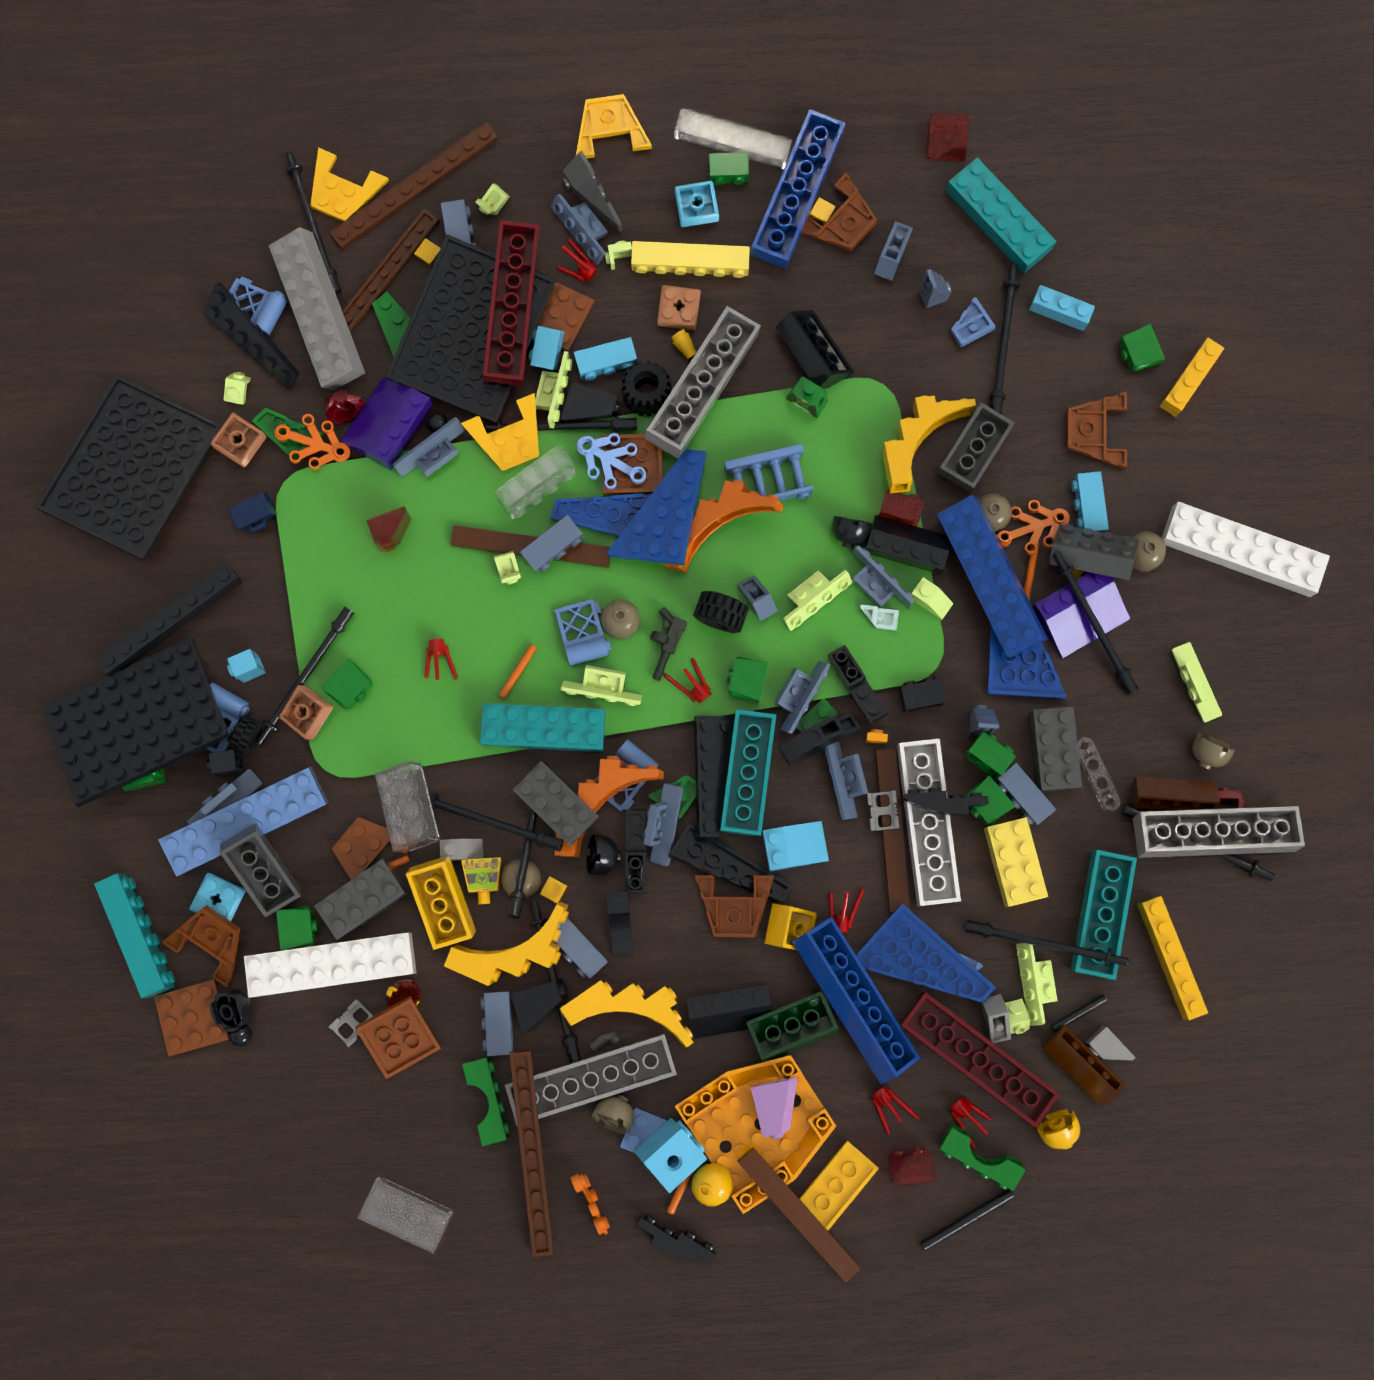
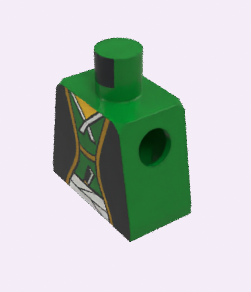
M801 377L795 383L786 397L788 401L816 418L819 417L828 403L826 391L805 377Z

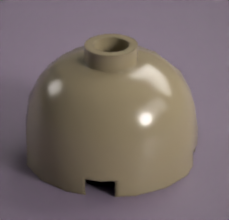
M997 493L981 496L979 501L994 531L998 533L1006 528L1011 520L1012 508L1010 502L1004 496Z
M1144 531L1135 534L1133 538L1139 540L1133 569L1141 572L1156 569L1166 556V546L1163 539L1153 532Z
M616 599L604 607L601 614V625L604 632L617 640H625L632 637L640 626V613L632 602L625 599Z
M1197 733L1193 742L1192 753L1200 761L1199 765L1210 770L1211 767L1219 768L1230 761L1235 748L1229 749V744L1211 736L1208 739L1202 738L1204 734Z
M521 858L510 861L501 873L502 887L509 896L516 887ZM530 860L523 888L526 898L531 897L538 891L542 877L539 868Z
M609 1096L598 1102L592 1112V1118L598 1123L602 1120L605 1123L604 1127L621 1134L627 1132L628 1134L633 1126L634 1111L631 1105L627 1103L628 1099L624 1096Z

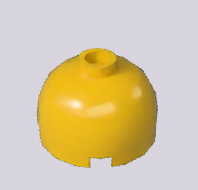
M1062 1109L1046 1115L1047 1120L1043 1123L1040 1122L1037 1126L1038 1133L1043 1142L1054 1149L1071 1148L1079 1138L1081 1129L1075 1112L1069 1113L1067 1109Z
M719 1163L701 1166L693 1175L691 1182L695 1198L701 1204L708 1207H715L725 1203L734 1190L730 1171Z

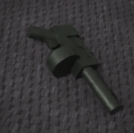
M665 607L659 613L665 619L662 627L668 628L666 635L652 631L650 636L652 641L662 644L660 648L662 654L653 675V679L660 681L669 655L675 653L681 634L687 626V621L675 616L673 617Z

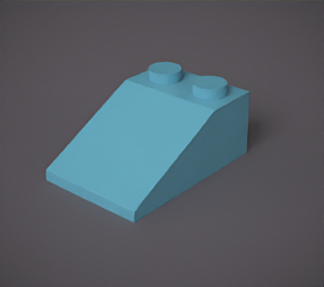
M822 821L762 831L769 872L829 861Z

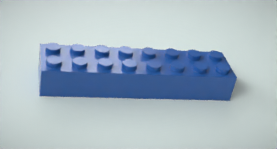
M809 109L751 246V256L787 269L843 136L846 123Z
M971 495L938 513L937 516L1007 657L1013 658L1048 640L978 497Z
M832 917L792 941L880 1084L898 1077L921 1059Z

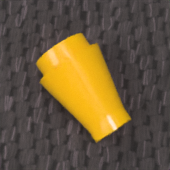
M682 329L671 337L673 340L672 344L686 356L687 360L695 356L697 352L688 332L686 333Z

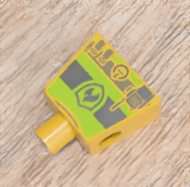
M501 857L462 860L468 892L478 893V904H490V892L499 891L503 862Z

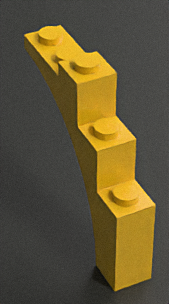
M923 395L915 397L913 405L914 418L908 417L899 421L897 429L899 440L884 442L882 455L890 493L910 492L912 485V459L922 441L934 430L948 422L973 416L976 408L975 399L963 398L956 401L943 400L936 402L935 396Z
M563 902L558 903L549 920L540 931L518 946L504 950L482 951L455 945L451 947L444 967L487 986L498 981L501 974L499 969L517 977L527 973L531 965L529 960L550 968L553 964L558 963L561 956L559 952L561 946L554 942H557L560 937L561 931L559 928L561 923H565L569 912L566 911L568 905Z
M600 980L559 1009L570 1026L600 1013L617 1011L638 1014L664 1026L675 1035L684 1047L694 1043L691 1039L693 1037L691 1031L687 1026L683 1028L679 1022L682 1019L675 1009L671 1010V1007L677 1004L674 1000L677 996L671 988L667 989L666 986L644 1000L642 996L645 993L639 985L635 986L632 983L612 997L611 993L613 990L607 982L603 983Z

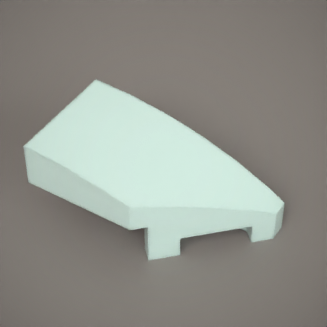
M870 605L860 606L876 629L897 631L899 610L883 609Z

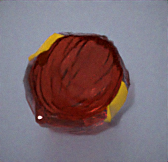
M411 979L394 982L386 992L387 1007L389 1008L409 996L412 997L417 1006L420 1003L421 991L416 982Z

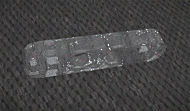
M1087 737L1079 739L1077 741L1079 760L1101 807L1106 811L1116 810L1120 806V797L1094 742ZM1082 741L1084 744H1089L1087 751L1089 754L1093 752L1094 756L1084 759L1083 756H1086L1087 753L1085 750L1080 749ZM1093 759L1098 762L1097 770L1092 771L1089 769V760ZM1099 778H1104L1107 781L1105 789L1098 788L1096 782ZM1109 789L1111 790V793H1108V796L1110 799L1114 798L1115 802L1113 803V807L1111 805H1106V801H1108V798L1106 795L1102 796L1101 793L1106 792Z

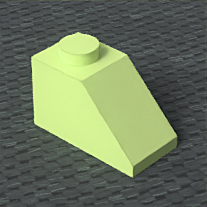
M924 577L911 594L914 602L940 620L945 617L953 605L952 601L940 588Z

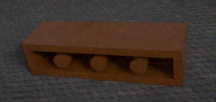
M1136 776L1132 786L1134 808L1167 811L1217 809L1220 803L1216 782Z
M1065 1025L1049 1036L1042 1047L1101 1107L1115 1099L1125 1085Z

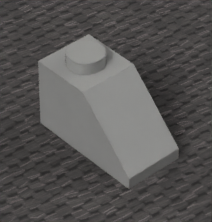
M483 839L440 840V858L449 855L451 861L484 858Z
M1002 995L987 997L981 1004L990 1041L995 1044L1010 1040L1009 1012Z
M1101 1026L1085 1042L1088 1048L1101 1059L1134 1060L1136 1058L1106 1026Z

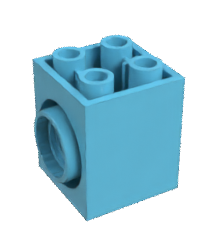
M672 1118L634 1151L669 1193L707 1160L703 1154L705 1151L703 1146L692 1136V1133L680 1120L675 1122Z

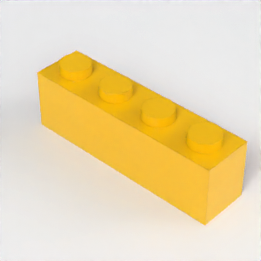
M1207 338L1159 407L1176 417L1224 350V347Z

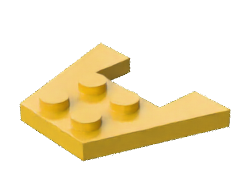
M624 94L587 99L585 101L576 155L582 151L586 158H594L592 139L630 134L633 151L652 149L648 137Z
M318 147L310 206L314 210L344 222L359 212L389 182V179L370 171L363 187L331 174L330 171L337 157L335 154Z
M535 393L516 400L523 420L494 432L486 433L480 416L461 423L502 471L539 457Z

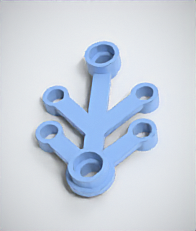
M616 433L595 440L590 436H583L578 440L577 450L586 457L587 473L590 479L596 480L600 476L599 469L595 467L593 457L595 455L601 459L605 475V487L612 490L617 486L610 465L629 475L631 481L635 484H641L645 481L646 472L642 467L632 468L615 458L624 455L635 456L637 454V446L635 444L629 443L625 447L608 451L598 448L608 444L613 447L620 444V436ZM616 437L618 438V441L613 443L611 442V438ZM585 444L591 445L589 449L583 448ZM634 447L635 451L630 453L628 452V448ZM596 470L597 475L591 476L590 472ZM635 474H641V479H635ZM613 480L614 485L608 486L607 482Z

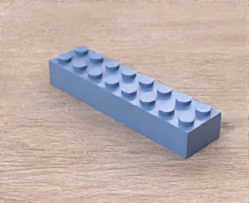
M308 767L158 839L177 877L220 856L221 843L257 823L263 834H266L329 802L312 767Z

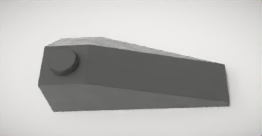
M582 151L579 152L563 169V184L566 189L570 188L577 198L586 203L590 209L617 232H621L622 223L611 202L609 200L605 201L604 189L601 184H596L595 172Z

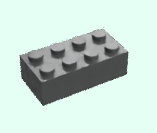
M981 402L937 474L971 494L1015 422Z
M1059 524L1053 541L1049 564L1057 565L1052 554L1060 551L1068 567L1074 566L1076 570L1130 580L1139 540L1130 536L1122 537L1110 532L1102 533L1090 528L1082 529L1069 524Z
M1074 707L1038 709L1029 712L1036 786L1041 792L1082 788Z
M257 823L220 844L219 853L264 917L269 916L301 896V887Z
M381 859L314 905V907L336 940H340L410 892L388 859Z

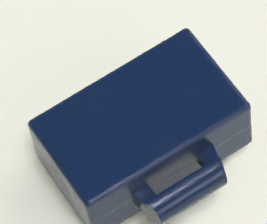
M264 492L256 494L228 509L236 529L240 531L250 529L252 533L267 527V520L277 515L269 494Z

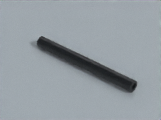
M1008 1189L921 1241L920 1243L925 1252L1013 1200L1015 1197L1011 1190Z

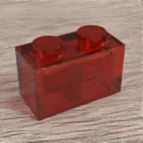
M886 489L878 516L917 526L925 500H922L920 496L915 494H909L908 496L901 494L902 492L890 493Z

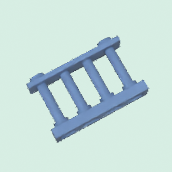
M802 444L738 458L724 463L726 474L731 473L734 476V480L743 482L742 470L750 469L753 471L757 491L761 496H767L760 469L763 465L768 464L772 466L778 494L773 495L778 497L779 501L797 497L798 499H805L810 497L814 490L813 485L805 486L799 459L804 453ZM789 460L792 463L798 489L786 491L780 468L781 461Z

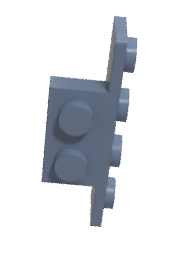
M561 194L556 195L550 207L595 265L599 264L605 255V251L596 240L604 238L608 231L586 203L571 208Z
M456 417L395 461L393 466L399 475L403 477L418 466L428 477L458 455V451L450 441L464 432L465 429Z
M857 545L852 553L865 567L852 580L879 608L895 595L909 609L914 603L912 595L907 590H903L898 585V581L893 576H889L884 571V567L879 562H875L864 547L861 548Z
M818 661L810 677L799 669L793 668L774 702L789 712L780 728L782 732L792 734L797 729L800 718L808 710L812 697L817 694L821 681L828 674L829 663Z
M837 741L825 747V754L833 780L842 820L857 818L853 798L867 794L868 790L859 754L843 758L840 743Z
M248 769L230 785L228 782L223 784L218 789L220 793L213 798L210 795L202 802L204 807L193 815L187 823L190 825L248 797L262 785V781L251 769Z
M665 783L661 802L651 804L648 809L647 827L643 835L644 844L652 846L650 861L663 866H669L671 858L668 855L673 848L683 787Z

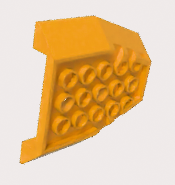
M791 1055L727 1071L675 1105L685 1124H687L696 1140L705 1149L704 1152L710 1162L719 1163L730 1171L732 1183H734V1190L731 1196L742 1214L767 1199L768 1196L737 1161L754 1147L788 1185L798 1177L836 1127ZM796 1077L795 1094L800 1096L801 1102L798 1106H793L790 1130L784 1132L783 1137L778 1139H771V1136L763 1137L761 1129H757L754 1125L758 1116L751 1087L761 1083ZM722 1141H729L732 1144L729 1152H722L720 1150V1143Z

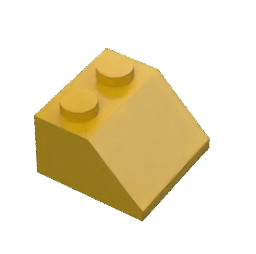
M772 903L764 944L797 951L792 941L814 928L817 913Z

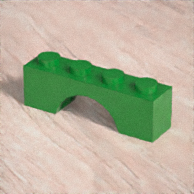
M489 1057L463 1063L462 1066L467 1085L480 1088L486 1094L489 1102L486 1118L477 1125L482 1146L507 1140V1134H511L508 1121L504 1122L503 1114L506 1112L503 1101L499 1102L497 1093H500V1086L498 1081H494L492 1073H495L493 1060L489 1061Z
M951 1122L939 1143L940 1150H942L941 1153L952 1159L954 1157L958 1159L960 1164L968 1169L974 1168L983 1178H991L997 1181L996 1184L1005 1190L1009 1188L1014 1191L1026 1171L1025 1164L1007 1153L991 1160L979 1157L970 1146V1132Z

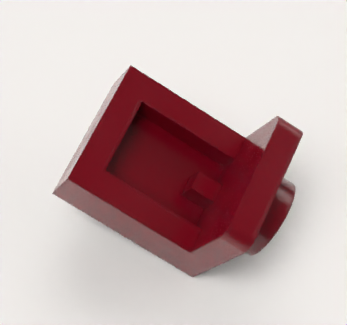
M1231 788L1218 789L1219 804H1233V809L1245 808L1246 800L1245 797H1242V791H1232Z

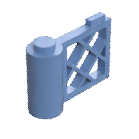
M241 277V279L236 278L229 290L237 300L236 304L241 310L246 312L253 310L251 322L254 325H259L262 329V334L270 336L288 302L285 299L286 296L277 290L275 292H268L252 285V280ZM240 285L245 287L247 293L237 296L236 291ZM256 294L264 295L260 302L254 304L252 296ZM249 297L251 305L241 308L239 301Z
M590 599L554 609L570 666L609 655L608 651L612 649L609 639H604L598 618V615L601 614L598 602L594 603V600ZM591 605L592 613L589 618L579 614L583 607ZM570 612L574 614L569 624L561 620V613ZM577 617L586 621L581 630L572 626ZM589 623L598 629V633L592 635L584 631ZM570 628L579 633L576 639L567 641L566 634Z
M211 683L210 685L222 717L232 721L227 729L230 736L239 719L247 716L249 713V703L219 685ZM229 738L220 741L217 749L213 746L206 749L213 753L226 751L230 745V742H228Z
M629 739L625 741L615 754V756L619 757V760L625 762V768L626 765H638V769H646V765L659 766L655 760ZM645 782L639 783L636 788L627 787L621 790L625 791L626 800L622 805L615 801L614 796L607 801L621 812L624 809H629L635 802L632 798ZM628 790H633L632 793L628 796Z

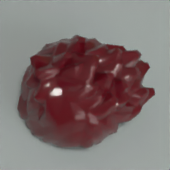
M341 389L326 399V419L335 424L351 421L366 402L361 400V396H357V393L352 392L349 394L347 390L343 391Z

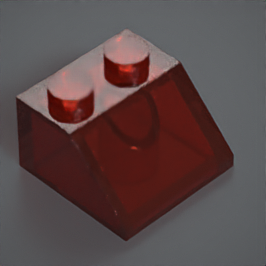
M930 113L927 129V159L966 160L969 114Z
M405 506L366 520L374 542L380 551H391L396 548V545L400 544L411 521L410 514Z
M925 1148L913 1149V1153H905V1150L893 1151V1155H888L890 1180L895 1186L937 1181L932 1154L926 1151Z

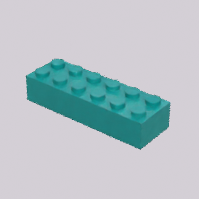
M978 157L948 182L945 191L1013 264L1018 266V269L1023 274L1053 249L1056 240Z
M483 703L480 744L483 747L604 752L605 709Z
M736 709L720 832L755 837L761 836L776 714Z
M1101 850L1091 851L1075 946L1107 953V950L1110 948L1112 949L1111 954L1120 956L1137 858ZM1073 954L1070 971L1116 980L1119 964L1109 962L1108 967H1105V961Z
M117 873L94 883L140 997L153 998L175 988V977L172 971H168L166 955L158 947L160 944L159 938L151 930L152 922L148 914L145 915L142 898L136 894L134 879L129 877V875Z

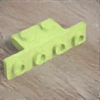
M564 351L559 373L542 371L535 398L536 409L549 411L548 423L550 428H554L555 422L559 421L560 410L558 409L559 405H562L564 401L563 389L567 388L568 385L567 373L572 369V359H570L569 352Z
M818 570L787 594L789 599L797 606L796 609L783 618L788 629L792 631L800 626L802 622L815 614L826 603L832 601L840 592L846 590L852 584L849 573L844 570L829 581Z
M1188 642L1173 648L1171 651L1180 669L1181 678L1188 687L1189 696L1194 701L1202 721L1205 723L1222 716V712L1191 643Z
M589 665L585 667L583 684L563 681L561 685V691H565L569 695L583 694L587 698L595 699L599 697L604 698L608 702L621 701L629 706L640 705L643 696L623 691L626 672Z
M1019 943L1016 944L1030 1026L1044 1025L1045 1017L1042 1004L1058 1001L1051 960L1035 962L1033 945Z

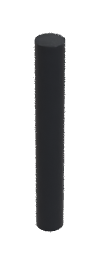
M1102 994L1052 1024V1030L1055 1033L1062 1026L1069 1025L1107 1002L1106 997Z

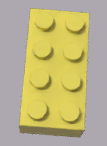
M1027 817L984 828L1004 907L1048 897Z

